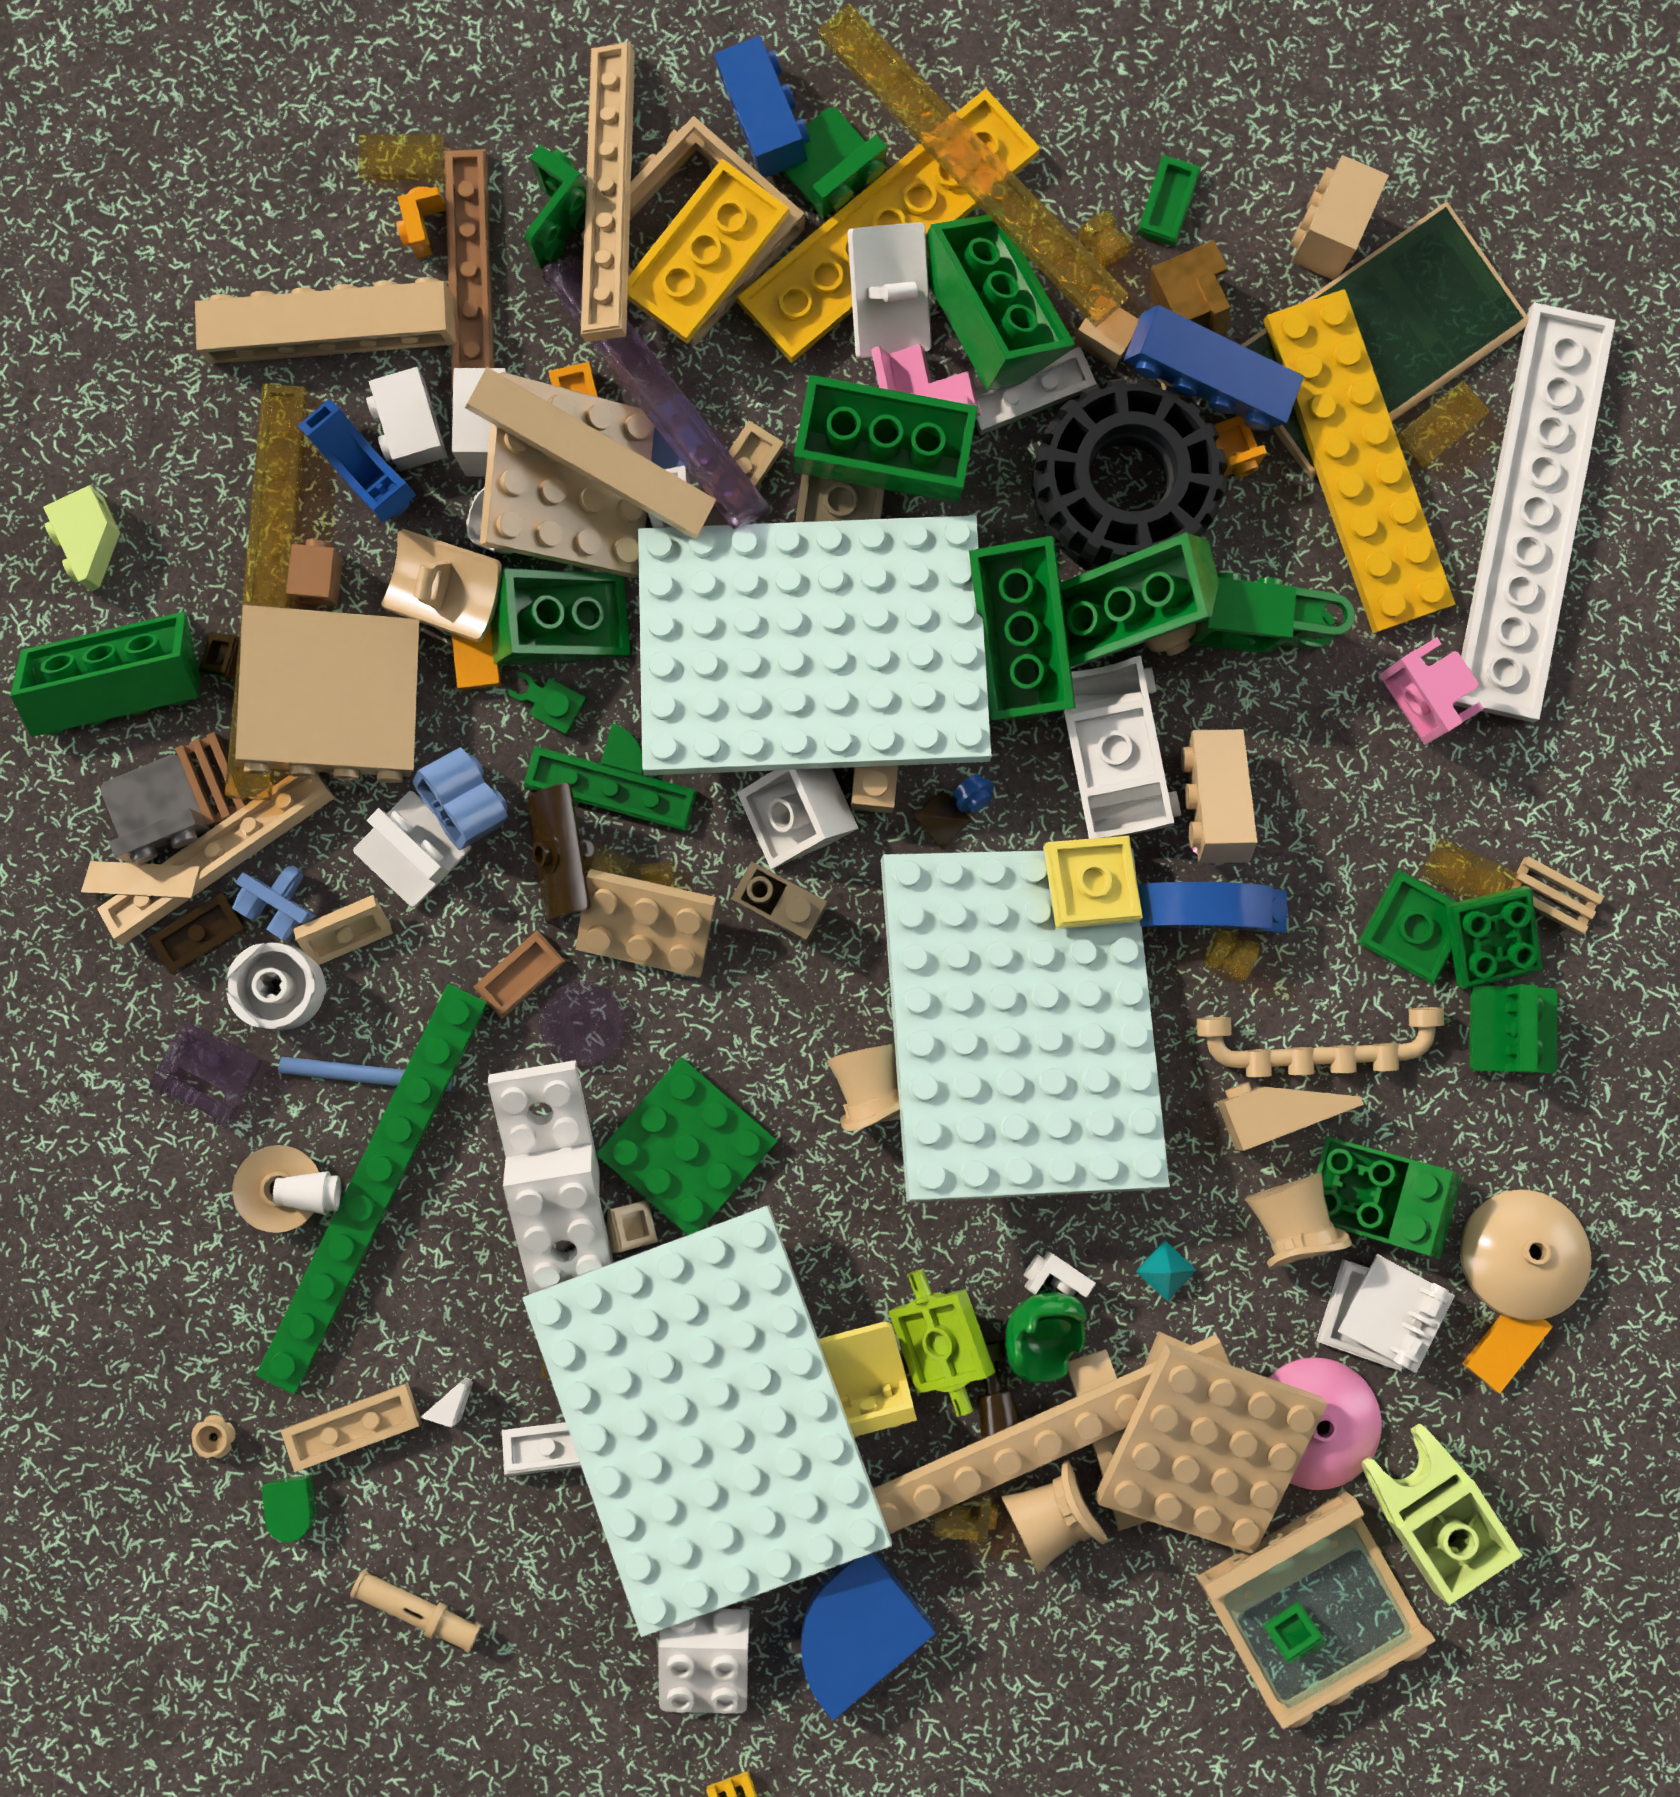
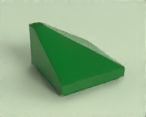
M1299 1601L1262 1625L1288 1665L1327 1645L1324 1637Z

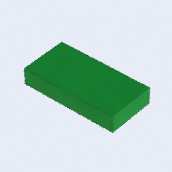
M1162 155L1136 235L1169 246H1176L1202 167Z

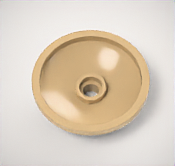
M1512 1190L1495 1195L1474 1210L1462 1232L1460 1260L1466 1280L1483 1303L1504 1316L1529 1321L1553 1317L1573 1305L1587 1285L1591 1271V1250L1584 1228L1565 1205L1546 1194L1531 1190ZM1532 1244L1538 1246L1541 1251L1539 1260L1533 1259L1529 1253Z

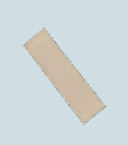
M90 861L81 892L191 898L200 866L143 863L133 865L132 863Z

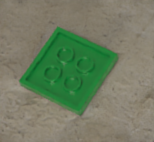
M680 1057L596 1155L682 1231L690 1235L700 1231L778 1140L684 1058Z

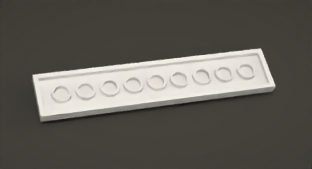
M1533 303L1528 310L1527 316L1529 319L1524 330L1461 655L1479 686L1453 703L1455 706L1469 708L1480 702L1484 708L1481 710L1482 712L1533 723L1540 720L1615 320L1539 303Z

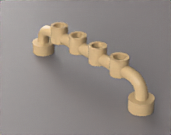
M1409 1008V1026L1418 1027V1034L1415 1040L1405 1044L1381 1043L1362 1046L1338 1045L1318 1048L1295 1047L1275 1050L1252 1049L1231 1051L1226 1047L1223 1036L1232 1035L1231 1017L1197 1018V1036L1206 1037L1209 1052L1217 1062L1226 1067L1246 1068V1077L1272 1076V1067L1288 1066L1289 1075L1314 1074V1065L1330 1064L1331 1073L1357 1072V1063L1373 1062V1071L1399 1070V1061L1419 1058L1429 1050L1434 1042L1436 1026H1444V1008Z

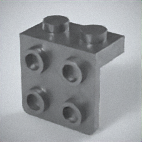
M166 756L110 779L101 785V794L119 837L109 841L115 858L132 863L133 865L142 864L158 856L157 852L169 847L179 848L189 845L198 839V835L210 830L201 814L178 756Z

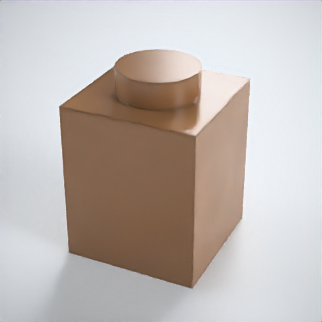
M309 539L306 540V545L292 544L286 594L294 602L338 607L343 557L332 547L331 543Z

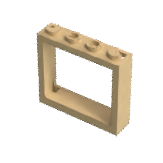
M695 116L682 126L678 132L674 129L668 136L667 144L657 155L654 153L649 155L641 164L639 174L631 181L630 220L696 150L715 167L723 158L788 206L789 216L689 341L692 346H695L737 302V296L753 284L805 229V213ZM583 231V233L581 234V238H582L583 245H584V231ZM628 266L629 276L633 270Z

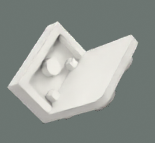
M717 1609L660 1630L658 1662L659 1707L661 1710L678 1713L722 1714L743 1713L746 1711L750 1609Z

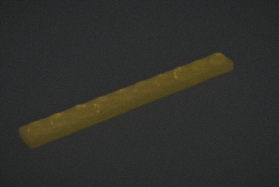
M850 3L818 29L819 39L1095 327L1127 301L1129 293Z
M262 384L242 609L243 605L289 608L290 597L286 594L291 546L295 544L304 433L297 425L306 419L308 392L305 387ZM241 613L225 796L233 799L272 801L275 769H271V774L252 775L244 773V767H235L242 628Z

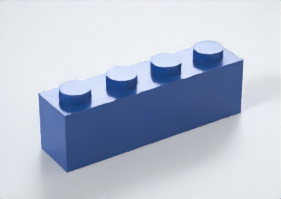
M1156 305L1141 313L1124 358L1125 362L1136 367L1135 371L1141 376L1149 379L1160 378L1173 384L1172 389L1181 392V395L1188 397L1198 396L1208 401V406L1214 411L1223 414L1233 413L1245 419L1244 423L1248 427L1258 431H1268L1271 428L1287 423L1304 378L1303 375L1160 305Z

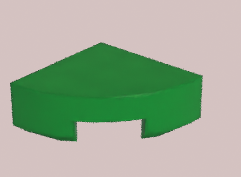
M612 723L601 764L643 775L642 751L638 742L626 729Z

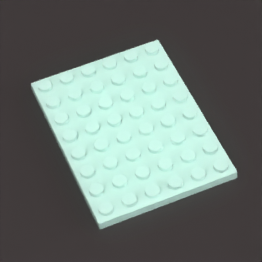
M976 515L703 526L698 537L695 539L674 527L638 529L642 770L644 775L990 762L991 743L983 619L976 611L969 550L979 549Z
M1131 848V849H1132V855H1133V861H1134V867H1135L1134 850H1133V848ZM1044 851L883 855L881 858L907 1202L1157 1190L1170 1187L1143 934L1140 923L1132 922L1056 929Z
M769 1205L522 1297L641 1637L892 1545L890 1534Z

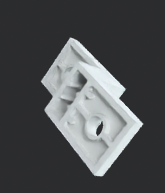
M576 1060L489 1074L488 1087L506 1157L503 1188L529 1294L614 1263L599 1200L600 1169ZM542 1102L548 1104L552 1111L547 1115L538 1116L533 1114L529 1107L534 1103ZM566 1240L572 1242L576 1247L569 1252H561L556 1250L553 1245L558 1241Z

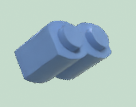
M461 747L419 769L412 780L419 796L431 812L436 815L443 831L458 850L466 848L499 829L508 818L507 804L500 792L495 789L492 790L484 782V772L480 762L473 755H468Z

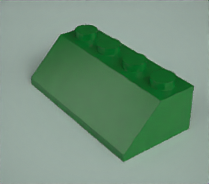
M1000 212L931 224L926 234L929 286L987 391L1022 384L1073 349L1075 344Z
M809 375L794 453V473L959 503L964 487L978 406Z
M1186 532L1060 582L1071 669L1212 617L1219 579L1209 540Z
M1054 536L969 550L976 611L983 619L990 720L1008 722L1075 709L1076 704Z
M184 611L20 650L10 697L30 736L56 735L69 728L86 724L98 725L111 718L128 714L140 715L153 708L170 704L182 705L198 698L201 676L187 614Z

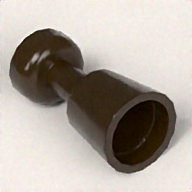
M1004 1340L985 1342L995 1373L983 1379L986 1392L978 1395L981 1436H991L1021 1422L1012 1390L1002 1388L997 1361L1003 1359L1006 1355Z

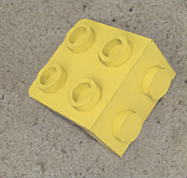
M881 1322L818 1339L854 1438L917 1421L891 1323Z

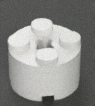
M276 942L252 945L242 951L231 964L227 976L229 978L227 997L234 1013L247 1024L263 1029L283 1031L305 1024L319 1010L327 989L320 966L310 956L305 954L300 948ZM273 979L282 980L279 985L281 989L279 994L271 993L275 988L271 983Z

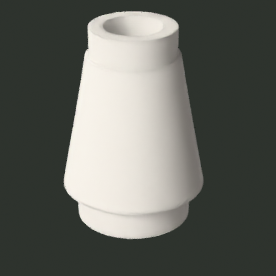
M329 1171L276 1178L273 1190L274 1204H282L283 1206L326 1215L328 1211H337L339 1208L341 1179L340 1176H330Z

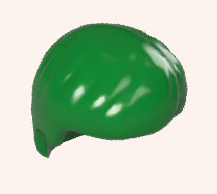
M1058 1292L1040 1293L1022 1301L1013 1310L1006 1327V1351L1009 1364L1018 1377L1034 1384L1037 1382L1049 1383L1062 1379L1068 1374L1070 1357L1075 1352H1082L1085 1344L1084 1321L1087 1319L1083 1304L1076 1297Z

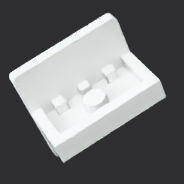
M409 791L388 813L378 808L366 820L374 828L354 847L353 852L408 905L417 907L470 852L471 845L458 850L443 831L436 815L431 812L416 793Z

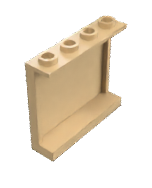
M243 605L235 767H244V773L252 775L271 774V769L289 770V776L300 778L315 777V771L332 772L333 778L338 780H358L359 774L377 775V781L384 783L403 782V777H410L414 770L419 619Z

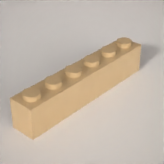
M431 277L419 278L415 283L408 284L379 281L372 287L359 288L350 284H339L334 286L333 290L323 291L301 287L295 288L291 293L286 294L256 291L251 293L250 297L238 298L225 294L212 295L210 300L195 301L196 349L210 363L245 362L456 345L454 296L444 281Z

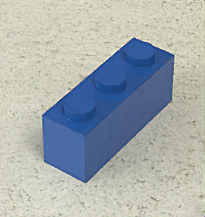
M759 35L714 53L721 81L759 174L766 178L807 162L804 144L810 142L809 134L802 117L794 119L791 109L796 108V104L788 83L780 85L777 78L778 75L782 74L774 49L766 51Z

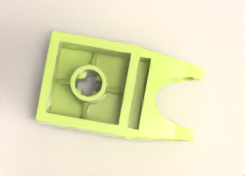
M1418 1423L1410 1429L1419 1455L1418 1465L1411 1475L1403 1479H1393L1370 1457L1363 1460L1361 1465L1380 1508L1393 1531L1432 1591L1448 1605H1451L1521 1558L1522 1554L1473 1479L1464 1472L1438 1440L1423 1425ZM1457 1530L1453 1533L1457 1537L1453 1543H1449L1448 1538L1450 1534Z

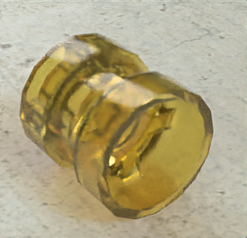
M1110 210L1100 212L1089 219L1076 233L1081 244L1084 247H1090L1093 253L1092 261L1098 270H1104L1120 261L1133 248V244L1128 236L1120 233L1116 228L1118 221Z
M1218 929L1206 952L1203 966L1214 971L1218 969L1225 970L1229 973L1230 978L1244 983L1257 960L1260 944L1249 939L1241 941L1234 937L1233 932L1227 929Z

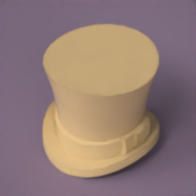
M895 1043L853 1051L827 1060L847 1101V1104L843 1105L846 1114L840 1118L842 1129L855 1131L880 1122L900 1119Z
M1322 1172L1260 1191L1245 1198V1201L1256 1214L1273 1243L1271 1247L1275 1255L1267 1261L1269 1270L1305 1258L1350 1247L1352 1244L1348 1233L1341 1229H1336L1329 1220L1324 1197Z
M1069 1460L1062 1463L1061 1476L1053 1479V1483L1025 1492L1001 1496L1038 1574L1055 1558L1080 1540L1084 1542L1093 1537L1101 1544L1109 1542L1103 1529L1095 1520L1084 1501Z

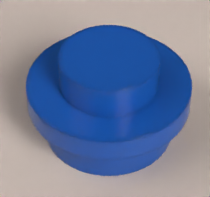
M980 774L967 778L953 793L957 799V808L961 812L970 810L972 813L980 811L992 800L990 794L994 789V785L989 779H983Z

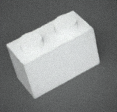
M418 367L369 381L373 396L367 397L366 400L374 422L381 421L384 435L378 436V441L386 461L393 460L399 471H403L448 457L426 383Z

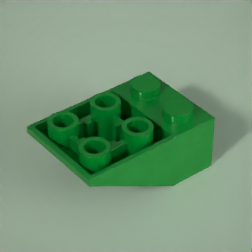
M1327 1136L1316 1174L1322 1172L1324 1197L1329 1220L1334 1224V1227L1440 1259L1463 1176L1451 1170Z

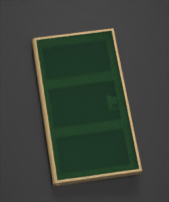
M1447 201L1302 302L1304 303L1343 289L1346 290L1391 422L1522 331L1529 319ZM1266 328L1241 344L1277 362ZM1293 407L1287 423L1273 429L1304 470L1305 474L1312 479L1317 473Z

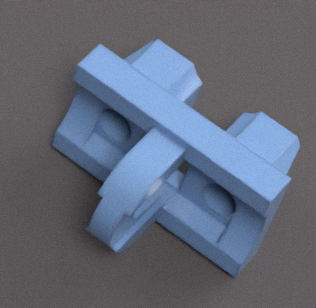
M294 865L291 867L287 866L272 887L243 872L236 881V884L241 886L242 889L238 893L232 909L250 920L256 921L267 903L275 907L278 911L266 929L284 941L290 942L295 936L294 928L315 920L317 917L291 900L303 879L302 870Z

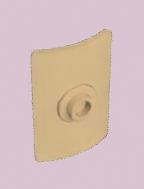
M402 529L397 534L395 567L381 606L392 613L410 619H419L421 623L476 642H481L489 629L497 606L502 564L497 559Z

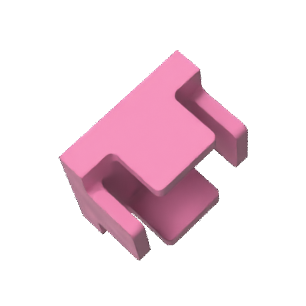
M1438 637L1404 656L1379 675L1424 745L1447 733L1484 709L1480 702L1460 714L1453 707L1455 701L1479 686L1457 651L1450 653L1431 666H1427L1422 660V657L1442 644Z

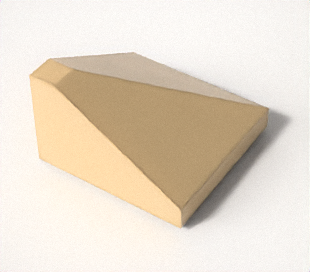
M648 1200L608 1210L607 1235L611 1253L623 1252L658 1242Z

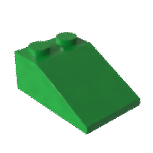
M503 569L501 571L498 602L491 621L494 664L540 665L630 656L624 576L601 572Z

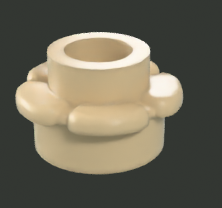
M219 1415L207 1416L204 1422L197 1423L192 1431L193 1447L204 1458L224 1457L230 1452L232 1448L231 1442L235 1440L233 1425L229 1422L226 1423L224 1418ZM211 1433L217 1434L218 1438L216 1441L210 1439Z

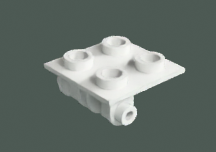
M1377 1254L1338 1332L1417 1373L1455 1295L1449 1293L1447 1289L1431 1283Z

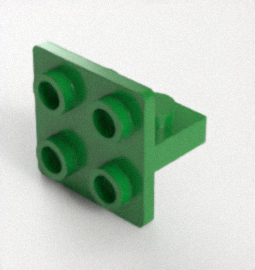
M1522 984L1507 987H1471L1470 1069L1472 1071L1556 1073L1557 990L1554 988H1538V985Z

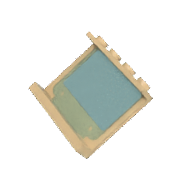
M1346 1491L1264 1537L1255 1554L1240 1551L1196 1577L1273 1717L1282 1729L1289 1726L1296 1728L1304 1725L1313 1717L1314 1711L1326 1704L1333 1706L1345 1701L1351 1695L1352 1689L1364 1682L1370 1684L1383 1679L1389 1673L1388 1668L1402 1660L1408 1662L1421 1657L1427 1651L1426 1646L1436 1641L1432 1633L1420 1623L1361 1518L1365 1514L1356 1498ZM1299 1601L1324 1637L1327 1645L1288 1665L1262 1625Z

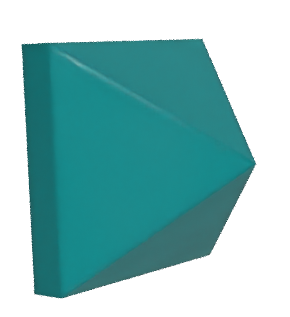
M1163 1240L1135 1272L1166 1301H1169L1193 1275L1196 1269Z

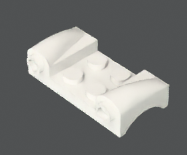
M1137 656L1100 668L1073 671L1072 680L1076 708L1064 711L1089 839L1127 836L1175 826L1173 817L1181 816L1177 791L1168 792L1149 699L1150 693L1157 692L1152 667L1143 669L1141 656Z

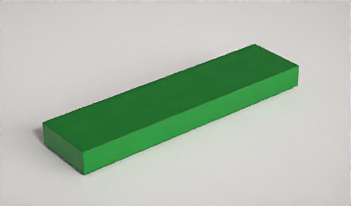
M534 746L523 784L524 788L539 791L561 783H570L572 785L574 802L687 832L698 793L695 789Z

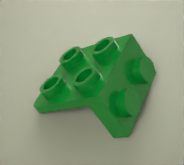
M834 107L827 108L806 125L810 142L804 144L807 162L781 171L822 219L834 209L837 210L843 207L855 192L865 184L875 181L886 167L887 146L877 134L865 142L838 109Z
M539 144L529 158L541 191L551 199L527 229L524 239L534 265L542 270L548 261L553 264L560 258L566 246L564 241L573 229L578 231L585 225L586 190L581 173L574 169V163L565 154L558 150H554L551 153Z

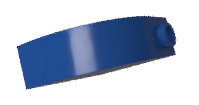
M877 1552L836 1566L818 1585L805 1612L801 1647L804 1673L814 1697L832 1721L936 1634L933 1622Z

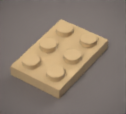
M594 869L589 870L586 880L590 908L581 911L576 950L700 978L705 961L716 897Z

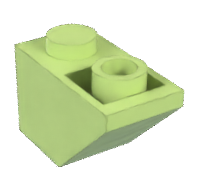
M89 485L43 508L49 519V522L45 523V528L54 544L62 546L67 559L62 560L66 573L74 583L79 582L89 590L94 591L100 588L120 531L104 497Z

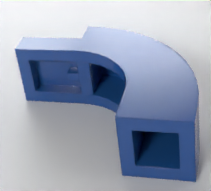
M330 399L297 425L382 523L389 518L398 517L406 511L410 505V500L416 496L414 491L381 458L341 409Z
M1228 882L1137 884L1143 916L1139 923L1142 927L1166 930L1215 928L1264 933H1286V918L1288 914L1287 891L1273 889V886Z

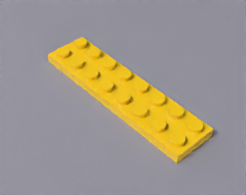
M985 88L737 296V303L792 364L853 312L848 247L849 229L922 222L926 226L927 234L931 224L964 219L1039 155L1040 147Z
M1343 289L1268 314L1263 319L1277 362L1304 376L1293 407L1373 634L1455 605L1346 290Z

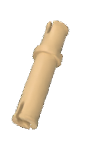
M366 1570L360 1573L350 1594L352 1598H357L391 1616H395L424 1630V1636L432 1639L435 1635L464 1649L468 1653L472 1649L482 1627L480 1624H475L447 1611L448 1605L439 1602L438 1605H435L369 1574Z

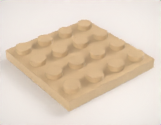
M499 373L651 461L655 412L509 373ZM491 423L479 545L620 576L639 577L638 529L646 527L647 512Z
M1165 1344L1096 1491L1095 1498L1097 1503L1103 1507L1255 1554L1328 1404L1320 1395Z

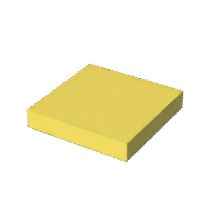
M1129 836L1047 842L1043 846L1056 929L1139 922L1143 918Z

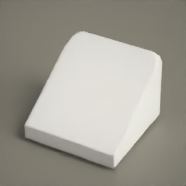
M467 1377L431 1407L422 1418L451 1428L462 1419L473 1385L472 1379Z

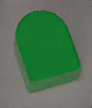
M303 1475L274 1479L262 1486L265 1524L270 1535L280 1542L290 1543L299 1540L312 1528L316 1519L312 1476Z

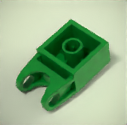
M1217 573L1219 584L1212 617L1196 623L1195 634L1189 639L1190 646L1270 654L1278 647L1319 649L1330 643L1334 637L1342 635L1351 628L1355 618L1354 608L1345 596L1337 593L1283 585V580L1278 578L1265 577L1257 579V582L1241 580V575L1236 573ZM1334 604L1341 608L1344 614V621L1341 626L1335 627V620L1332 614L1323 609L1325 605ZM1311 637H1323V638H1321V639H1312Z

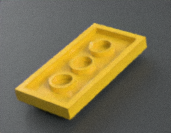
M722 158L628 276L627 300L688 344L789 216V207Z

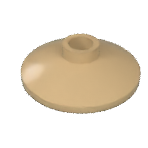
M274 1145L257 1150L243 1161L234 1177L232 1194L237 1211L247 1223L265 1232L280 1233L299 1227L314 1212L283 1206L282 1204H274L273 1195L270 1192V1184L276 1178L319 1173L318 1168L305 1153L293 1147Z

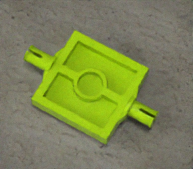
M925 1269L915 1270L908 1273L907 1277L916 1299L888 1311L917 1394L933 1390L949 1392L956 1417L967 1415L973 1412L974 1409L965 1386L972 1381L988 1378L995 1373L966 1289L946 1294L932 1293Z

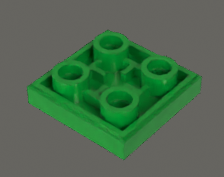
M1521 886L1445 905L1458 987L1466 989L1543 970L1531 888Z

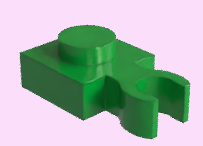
M518 673V678L528 682L529 688L524 694H517L509 689V695L517 702H530L534 704L529 713L530 717L568 736L586 704L587 698L551 678L547 680L544 688L536 685L533 678L528 674Z

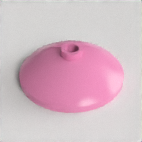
M1318 1357L1292 1361L1280 1367L1268 1378L1320 1395L1328 1404L1320 1422L1327 1420L1330 1424V1430L1325 1435H1318L1316 1428L1290 1483L1301 1488L1324 1490L1344 1485L1363 1472L1361 1462L1368 1457L1373 1459L1379 1446L1382 1431L1380 1408L1367 1382L1348 1366L1331 1359Z

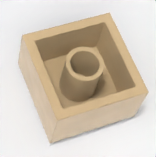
M1344 155L1341 156L1334 170L1326 167L1319 184L1315 187L1308 202L1307 212L1290 243L1291 246L1297 248L1291 262L1332 280L1339 277L1360 243L1389 175Z

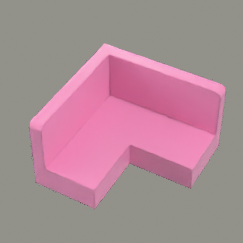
M918 344L890 354L880 346L871 349L879 388L978 406L976 417L981 415L973 376L968 371L932 382L925 348L922 345Z

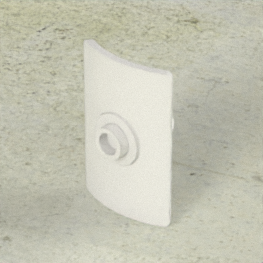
M919 222L849 229L848 247L856 357H873L871 349L878 346L888 354L918 344L922 345L925 351H929L932 347L925 224Z

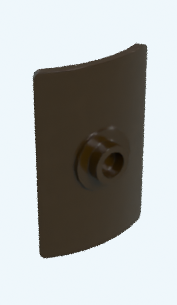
M561 783L539 790L527 797V806L534 845L532 857L537 866L545 922H549L558 917L590 908L583 859L593 855L594 845L589 840L580 841L572 785L570 783Z

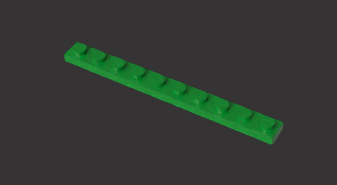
M447 984L347 1187L339 1208L335 1212L255 1376L292 1394H296L299 1391L489 1004L488 1001L453 984Z

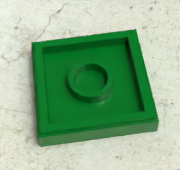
M1397 870L1361 934L1357 945L1423 982L1434 985L1452 953L1445 905L1455 903L1456 901L1408 874Z

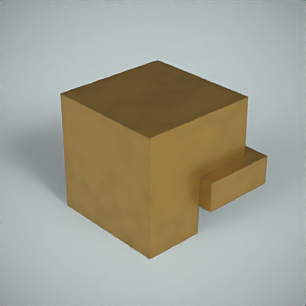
M1214 240L1151 267L1150 298L1154 307L1160 305L1227 338L1230 305L1216 277L1227 273L1228 267Z

